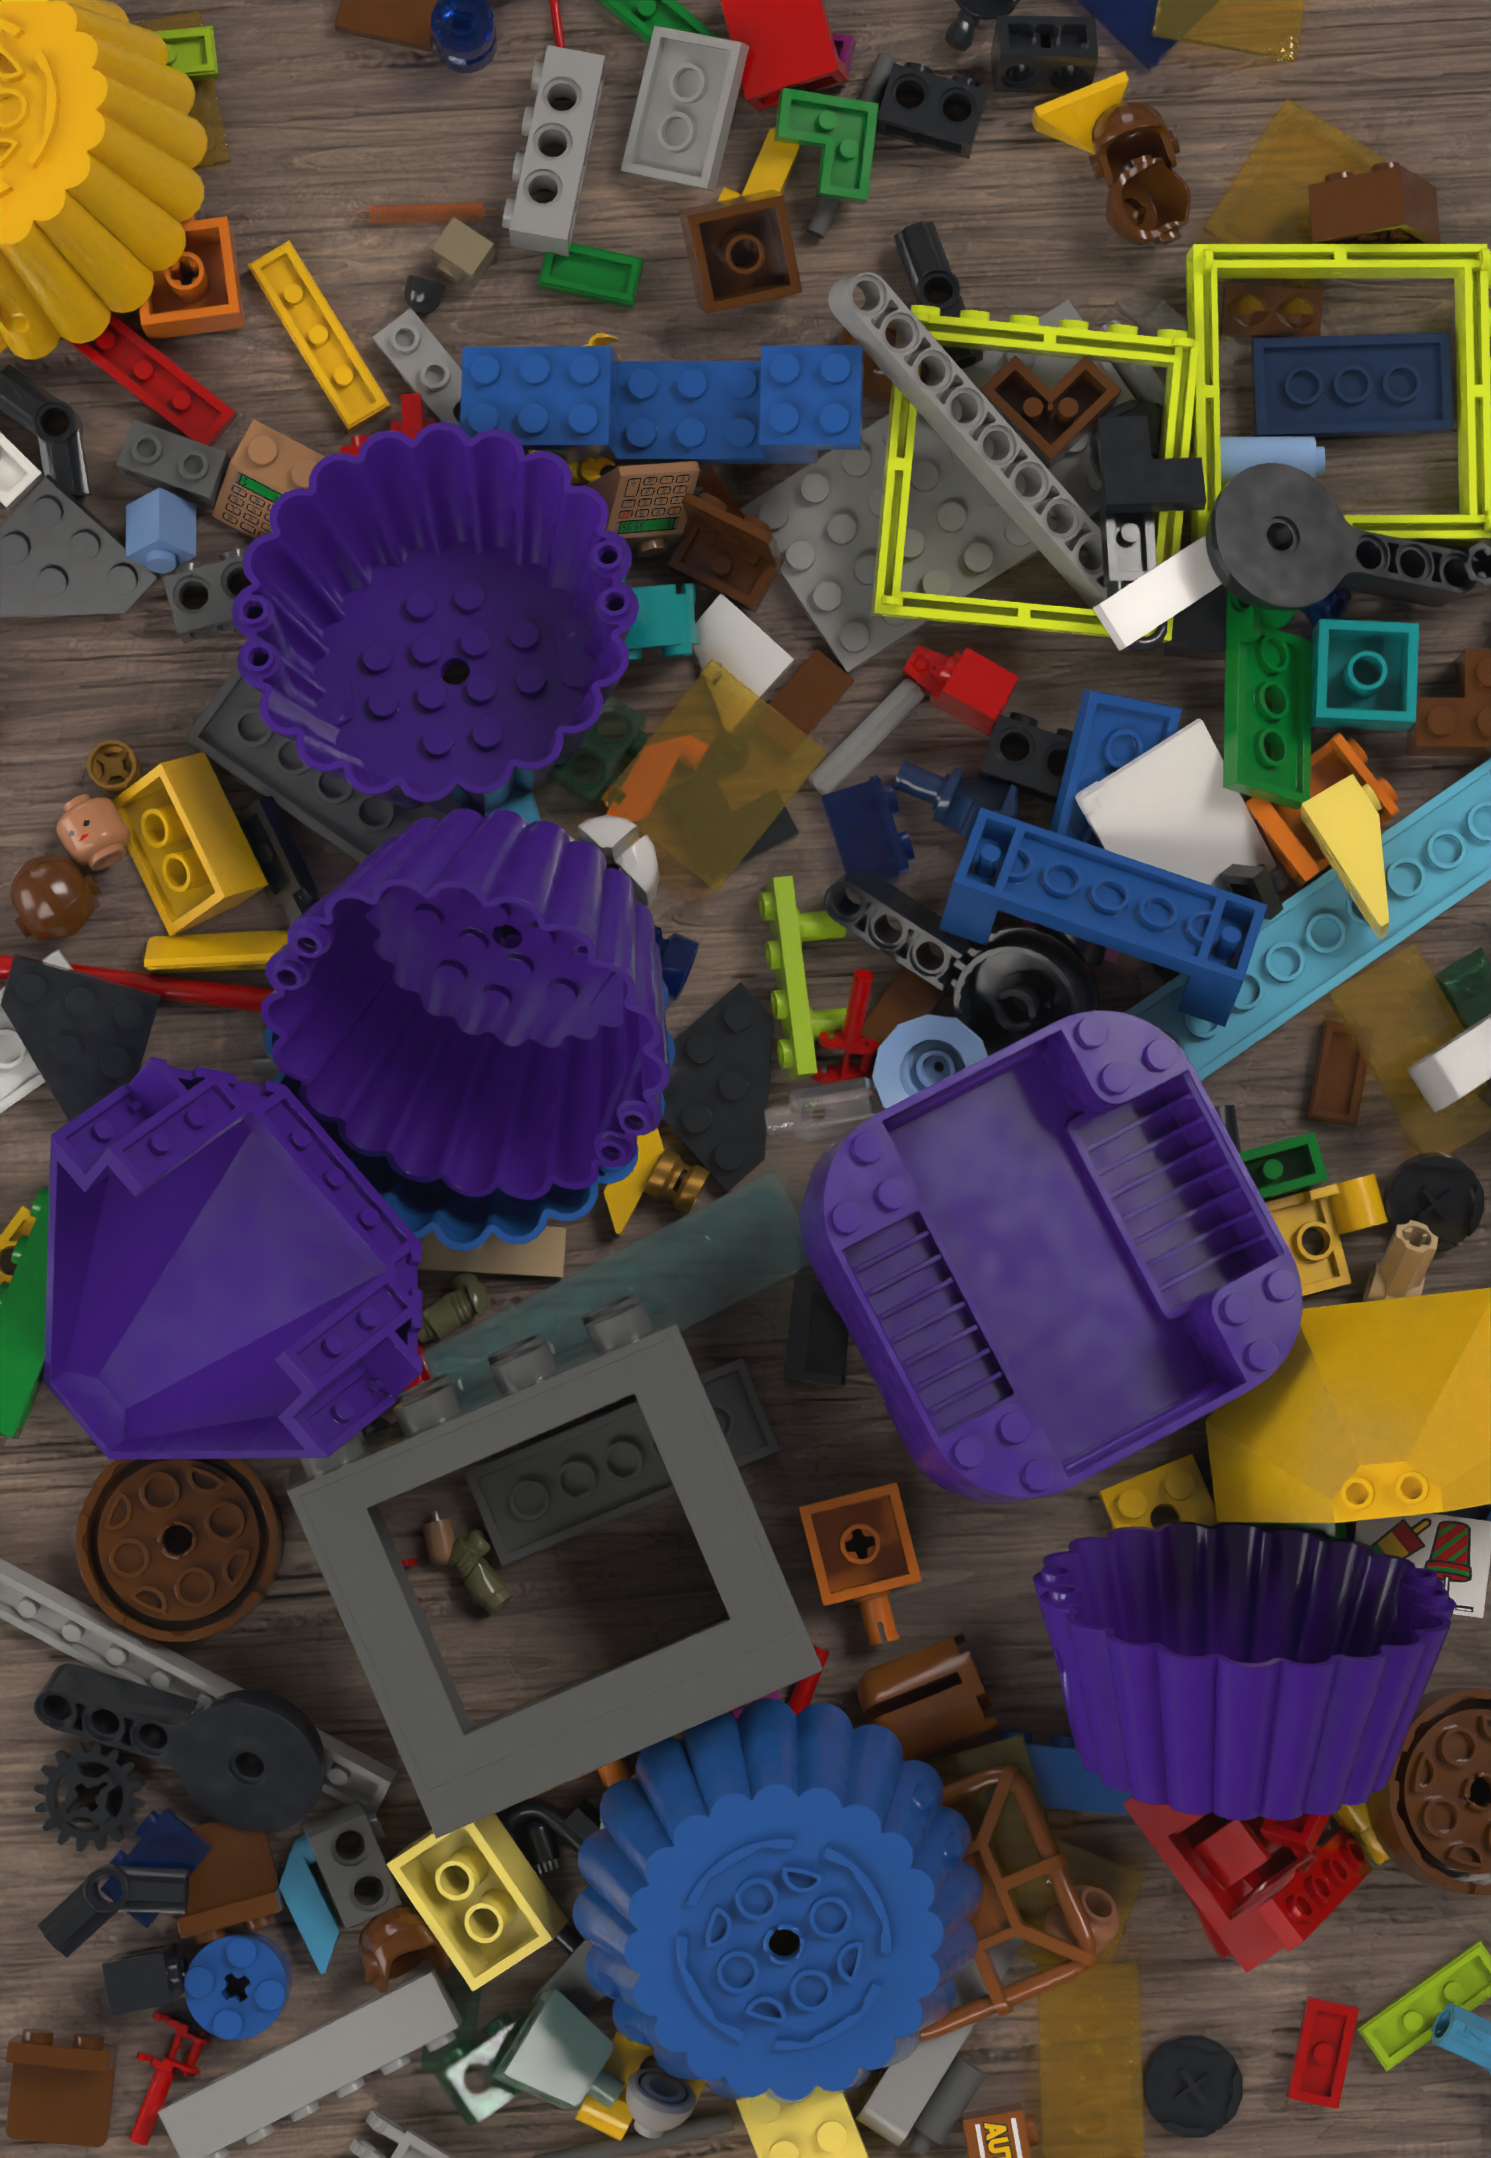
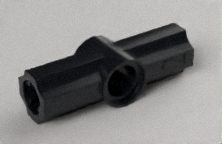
M921 221L906 226L904 230L894 235V242L913 290L916 305L941 308L940 316L960 318V310H966L960 294V284L955 274L952 273L934 222L924 223ZM941 290L948 293L951 298L944 304L936 305L930 303L926 296L932 291ZM942 346L961 369L973 366L975 363L983 360L981 350Z

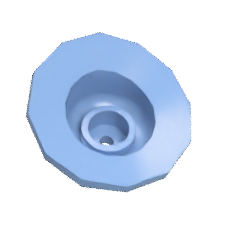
M926 1014L900 1023L895 1027L878 1048L871 1078L882 1106L887 1109L988 1057L983 1040L958 1018ZM937 1062L943 1064L944 1069L942 1071L936 1069Z

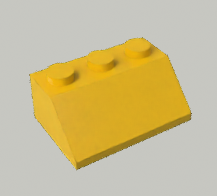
M205 752L160 763L112 800L130 831L129 843L126 845L170 937L240 905L268 885Z

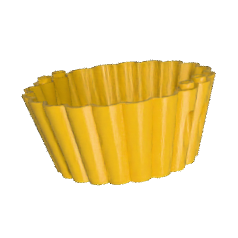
M0 0V354L8 346L14 355L23 359L36 360L47 356L53 351L61 337L72 343L83 344L93 341L107 328L110 322L111 311L127 313L135 311L144 305L152 293L154 285L153 272L163 271L173 266L183 254L186 246V235L181 222L190 219L200 209L204 200L203 182L193 168L204 157L207 151L208 138L205 128L198 120L188 116L195 99L193 83L185 73L166 65L168 50L162 37L152 30L129 23L125 11L112 2L105 0Z

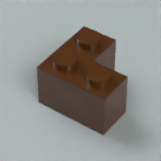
M1378 163L1371 167V172L1354 175L1351 172L1331 173L1325 176V182L1308 185L1313 244H1441L1436 187L1418 177V174L1405 169L1400 163Z
M1015 355L980 391L1046 468L1050 470L1097 423L1098 417H1103L1116 405L1121 389L1085 355L1050 390Z
M1465 648L1456 658V698L1417 697L1416 722L1407 731V756L1491 757V649Z

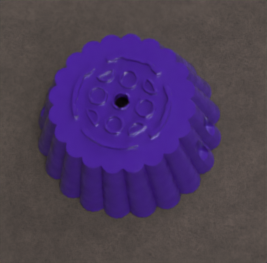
M439 422L421 429L413 440L406 434L398 431H380L370 436L361 445L357 457L347 453H338L322 458L313 467L309 476V489L297 488L285 492L273 504L269 518L273 533L258 537L250 543L245 551L242 565L245 576L252 584L243 589L235 598L231 611L234 625L241 634L248 638L241 647L237 658L238 671L245 682L263 693L260 700V715L264 724L273 732L296 742L298 755L307 766L346 781L353 788L364 794L407 809H417L426 805L440 813L448 814L455 809H467L472 802L487 809L498 808L510 799L513 789L523 792L540 788L546 782L554 765L566 763L575 755L597 722L603 710V705L628 668L629 652L624 641L637 620L639 603L632 588L624 583L632 562L631 549L626 540L619 534L605 530L608 522V506L604 497L595 489L586 486H571V471L568 464L560 456L549 451H536L525 455L521 442L515 435L505 430L490 429L480 432L470 439L467 433L457 425ZM453 663H458V665L464 666L470 671L467 680L462 684L450 685L442 679L446 670L452 667Z
M462 808L450 811L441 821L434 818L417 819L399 836L386 840L363 860L344 882L331 893L314 903L297 918L287 931L288 942L266 964L267 978L275 989L262 1002L260 1012L268 1028L280 1036L272 1049L275 1064L284 1074L302 1082L299 1088L300 1101L312 1115L326 1122L338 1123V1132L346 1145L362 1155L371 1157L386 1156L389 1165L397 1174L408 1180L425 1183L441 1178L449 1188L468 1197H484L492 1194L499 1188L507 1195L526 1200L543 1197L549 1192L552 1183L566 1189H583L596 1182L600 1166L613 1168L622 1167L630 1163L637 1154V1135H645L654 1131L661 1122V1092L669 1084L670 1066L661 955L659 946L655 942L653 915L645 905L635 901V885L632 879L622 871L606 868V858L597 846L585 841L570 842L565 830L553 822L543 820L535 821L528 825L522 816L510 810H495L484 818L478 812ZM510 925L516 928L521 935L509 934L504 938L502 937L503 930L500 926Z
M1183 1521L1167 1522L1158 1525L1156 1529L1134 1526L1120 1527L1108 1532V1537L1074 1539L1069 1543V1551L1051 1553L1043 1558L1044 1567L1041 1572L1033 1576V1582L1043 1621L1055 1656L1076 1750L1080 1754L1083 1768L1088 1772L1100 1775L1101 1783L1106 1787L1119 1791H1130L1131 1796L1140 1802L1154 1805L1169 1804L1172 1809L1181 1813L1192 1815L1214 1813L1217 1816L1232 1820H1249L1258 1816L1273 1820H1292L1301 1817L1303 1813L1329 1815L1338 1812L1341 1809V1805L1350 1806L1366 1803L1372 1792L1384 1789L1387 1786L1450 1629V1619L1456 1607V1602L1448 1597V1591L1443 1588L1444 1584L1437 1578L1436 1572L1425 1568H1416L1413 1562L1399 1556L1374 1554V1549L1370 1545L1359 1541L1324 1539L1318 1533L1298 1528L1268 1530L1262 1526L1244 1522H1224L1207 1526L1201 1523Z

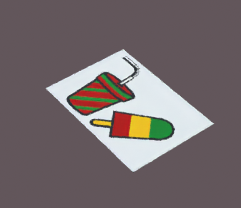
M1430 1513L1360 1520L1356 1522L1354 1541L1370 1545L1374 1549V1554L1399 1556L1413 1562L1416 1568H1425L1436 1572L1437 1578L1444 1584L1443 1588L1448 1591V1597L1456 1602L1453 1614L1483 1618L1491 1558V1521Z

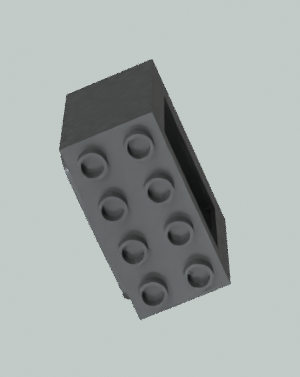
M637 1293L613 1300L581 1316L590 1339L553 1355L543 1333L517 1341L487 1357L494 1380L459 1395L449 1374H443L402 1391L397 1396V1402L395 1407H393V1411L398 1421L366 1435H363L362 1431H360L328 1458H299L301 1463L291 1466L287 1486L288 1496L436 1839L823 1671L679 1328L664 1307L648 1313ZM635 1394L725 1605V1613L715 1621L482 1722H473L465 1711L377 1504Z

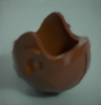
M1124 101L1104 111L1096 120L1092 130V143L1095 154L1089 156V160L1096 180L1104 178L1109 189L1116 177L1133 168L1131 160L1151 154L1153 159L1161 157L1171 168H1175L1177 166L1175 154L1180 153L1178 139L1174 138L1172 130L1167 131L1165 122L1156 109L1145 103Z
M1150 154L1131 160L1133 168L1116 177L1110 186L1105 213L1108 225L1120 237L1138 246L1148 245L1156 240H1161L1164 245L1180 239L1181 234L1179 230L1188 223L1191 200L1189 187L1161 157L1153 159Z
M59 855L33 857L25 862L11 884L10 898L20 914V917L15 919V922L26 938L33 934L39 942L74 935L82 928L93 911L101 906L97 895L102 893L94 877L90 874L84 877L78 866L69 858Z
M404 1906L389 1909L373 1917L361 1931L358 1950L361 1954V1965L366 1973L364 1980L366 1982L373 1981L381 1993L388 1991L389 1979L409 1972L426 1957L432 1961L436 1970L441 1975L448 1973L450 1970L449 1956L416 1909Z

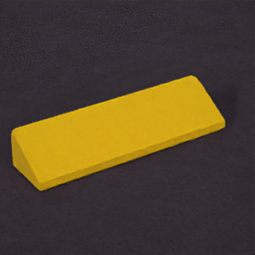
M288 930L174 935L171 937L153 936L149 938L147 943L144 967L151 974L266 969L269 959L288 942Z

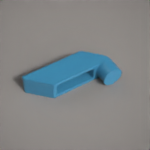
M304 1834L296 1838L279 1889L322 1975L329 1968L342 1928L311 1866L316 1863V1860Z

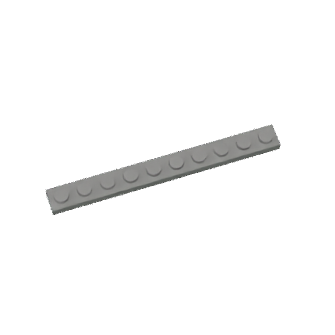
M0 1558V1618L102 1673L198 1701L191 1715L224 1694L245 1690L150 1638L118 1624L109 1616ZM317 1729L324 1752L325 1777L322 1791L347 1805L358 1800L366 1815L371 1812L376 1814L398 1772Z

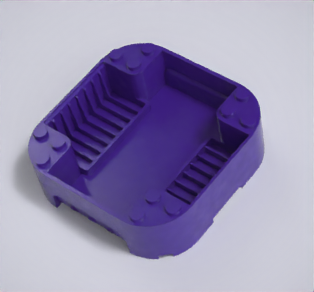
M1088 1011L1067 1016L875 1114L840 1137L822 1154L810 1173L811 1177L806 1187L804 1201L801 1202L800 1229L806 1255L835 1312L838 1311L880 1390L885 1400L883 1404L908 1452L919 1468L941 1488L952 1494H957L982 1504L1018 1503L1062 1492L1247 1393L1263 1383L1280 1367L1289 1354L1299 1331L1303 1298L1297 1265L1193 1065L1178 1044L1166 1033L1153 1024L1126 1013Z

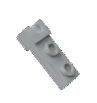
M409 308L374 335L372 339L414 393L422 394L423 404L436 418V421L438 423H452L460 427L458 419L461 411L462 370L412 308Z

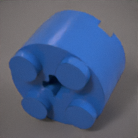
M247 1931L228 1932L225 1937L208 1943L192 1960L184 1979L187 2006L193 2018L202 2028L221 2039L235 2040L253 2037L267 2029L285 2009L291 1993L292 1970L287 1956L272 1939ZM230 1973L237 1979L244 1975L249 1979L250 1984L245 1988L247 1996H244L240 1991L233 1994L229 1990L228 1985L232 1982Z

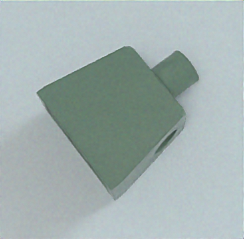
M556 1989L544 1992L492 2075L503 2083L566 2110L578 2108L587 2094L607 2108H610L621 2094L625 2085L624 2081L603 2068L614 2050L613 2042Z

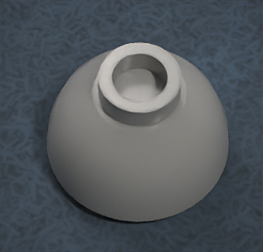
M647 2068L638 2070L630 2075L626 2087V2102L631 2116L635 2119L634 2128L639 2134L647 2138H660L664 2131L672 2130L684 2123L696 2105V2095L684 2079L668 2075L663 2069Z

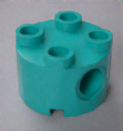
M676 584L632 588L638 598L639 612L637 620L624 641L629 652V662L642 661V651L661 649L662 659L691 656L693 654L692 645L701 644L694 619L695 584H683L681 586L682 594L676 593Z

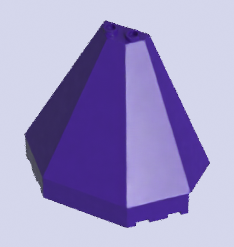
M150 1057L129 1085L123 1084L51 1135L44 1384L109 1460L328 1458L395 1404L397 1396L422 1373V1357L418 1356V1332L422 1329V1290L418 1289L417 1266L422 1262V1243L286 1085L265 1081L262 1085L236 1080V1074L198 1066L191 1071L167 1066V1060Z

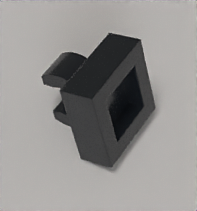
M1232 864L1220 874L1226 891L1267 905L1263 919L1271 920L1284 909L1277 894L1289 883L1282 866L1277 865L1268 872L1264 864L1257 866Z

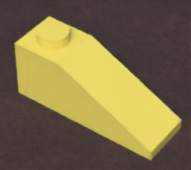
M1351 774L1301 804L1300 819L1378 940H1381L1388 936L1389 929L1388 901L1380 817L1378 813L1382 807L1372 788L1368 784L1360 786L1355 776Z

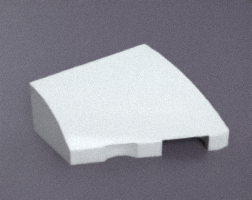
M721 593L696 622V629L701 644L692 645V648L703 671L709 693L711 692L722 727L727 733H732L760 703V699L792 666L794 659Z

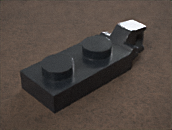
M273 796L257 800L236 815V818L268 883L263 890L272 908L280 907L292 924L320 898H318L317 887L314 886V881Z

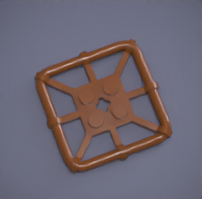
M1007 1763L1005 1767L995 1766L983 1769L943 1787L944 1796L941 1802L943 1807H950L996 1787L975 1841L970 1843L969 1851L962 1859L974 1867L980 1875L983 1885L982 1900L976 1911L967 1921L974 1927L978 1938L977 1952L974 1960L988 1994L953 2008L942 2020L920 2030L919 2041L936 2039L995 2013H998L999 2016L1013 2012L1014 2005L1077 1979L1087 1972L1089 1967H1095L1100 1956L1095 1952L1094 1932L1066 1869V1865L1070 1864L1066 1853L1059 1852L1031 1785L1020 1774V1767L1011 1763ZM1012 1793L1041 1862L1005 1877L991 1843L1009 1796ZM1047 1874L1075 1939V1944L1024 1923L1010 1889ZM1017 1936L1069 1959L1004 1987L988 1948Z

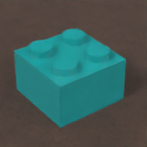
M1319 619L1312 629L1311 727L1407 732L1416 722L1419 623Z

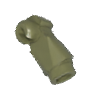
M470 1272L457 1275L451 1283L455 1292H448L422 1309V1329L418 1332V1338L421 1343L431 1339L433 1341L439 1338L443 1340L460 1327L462 1322L470 1319L471 1316L477 1314L479 1317H482L487 1307V1293L485 1285L478 1282L476 1275Z
M472 1530L466 1538L459 1536L454 1542L448 1567L454 1566L458 1574L461 1575L460 1577L464 1580L465 1587L474 1605L478 1604L492 1616L513 1595L507 1590L506 1585L488 1561L483 1558L484 1554L488 1553L492 1548L490 1540L481 1531Z

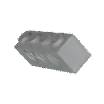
M547 45L544 62L535 61L531 80V90L538 91L535 107L526 106L521 136L528 137L525 153L517 152L515 156L512 182L519 184L516 199L507 198L502 222V228L509 229L510 243L513 247L539 252L548 251L555 253V255L569 257L606 76L605 55ZM558 98H568L575 103L571 109L566 111H558L550 106ZM551 143L560 144L566 149L563 154L557 157H548L541 152L544 146ZM540 189H548L556 194V197L549 203H538L531 198L533 193Z

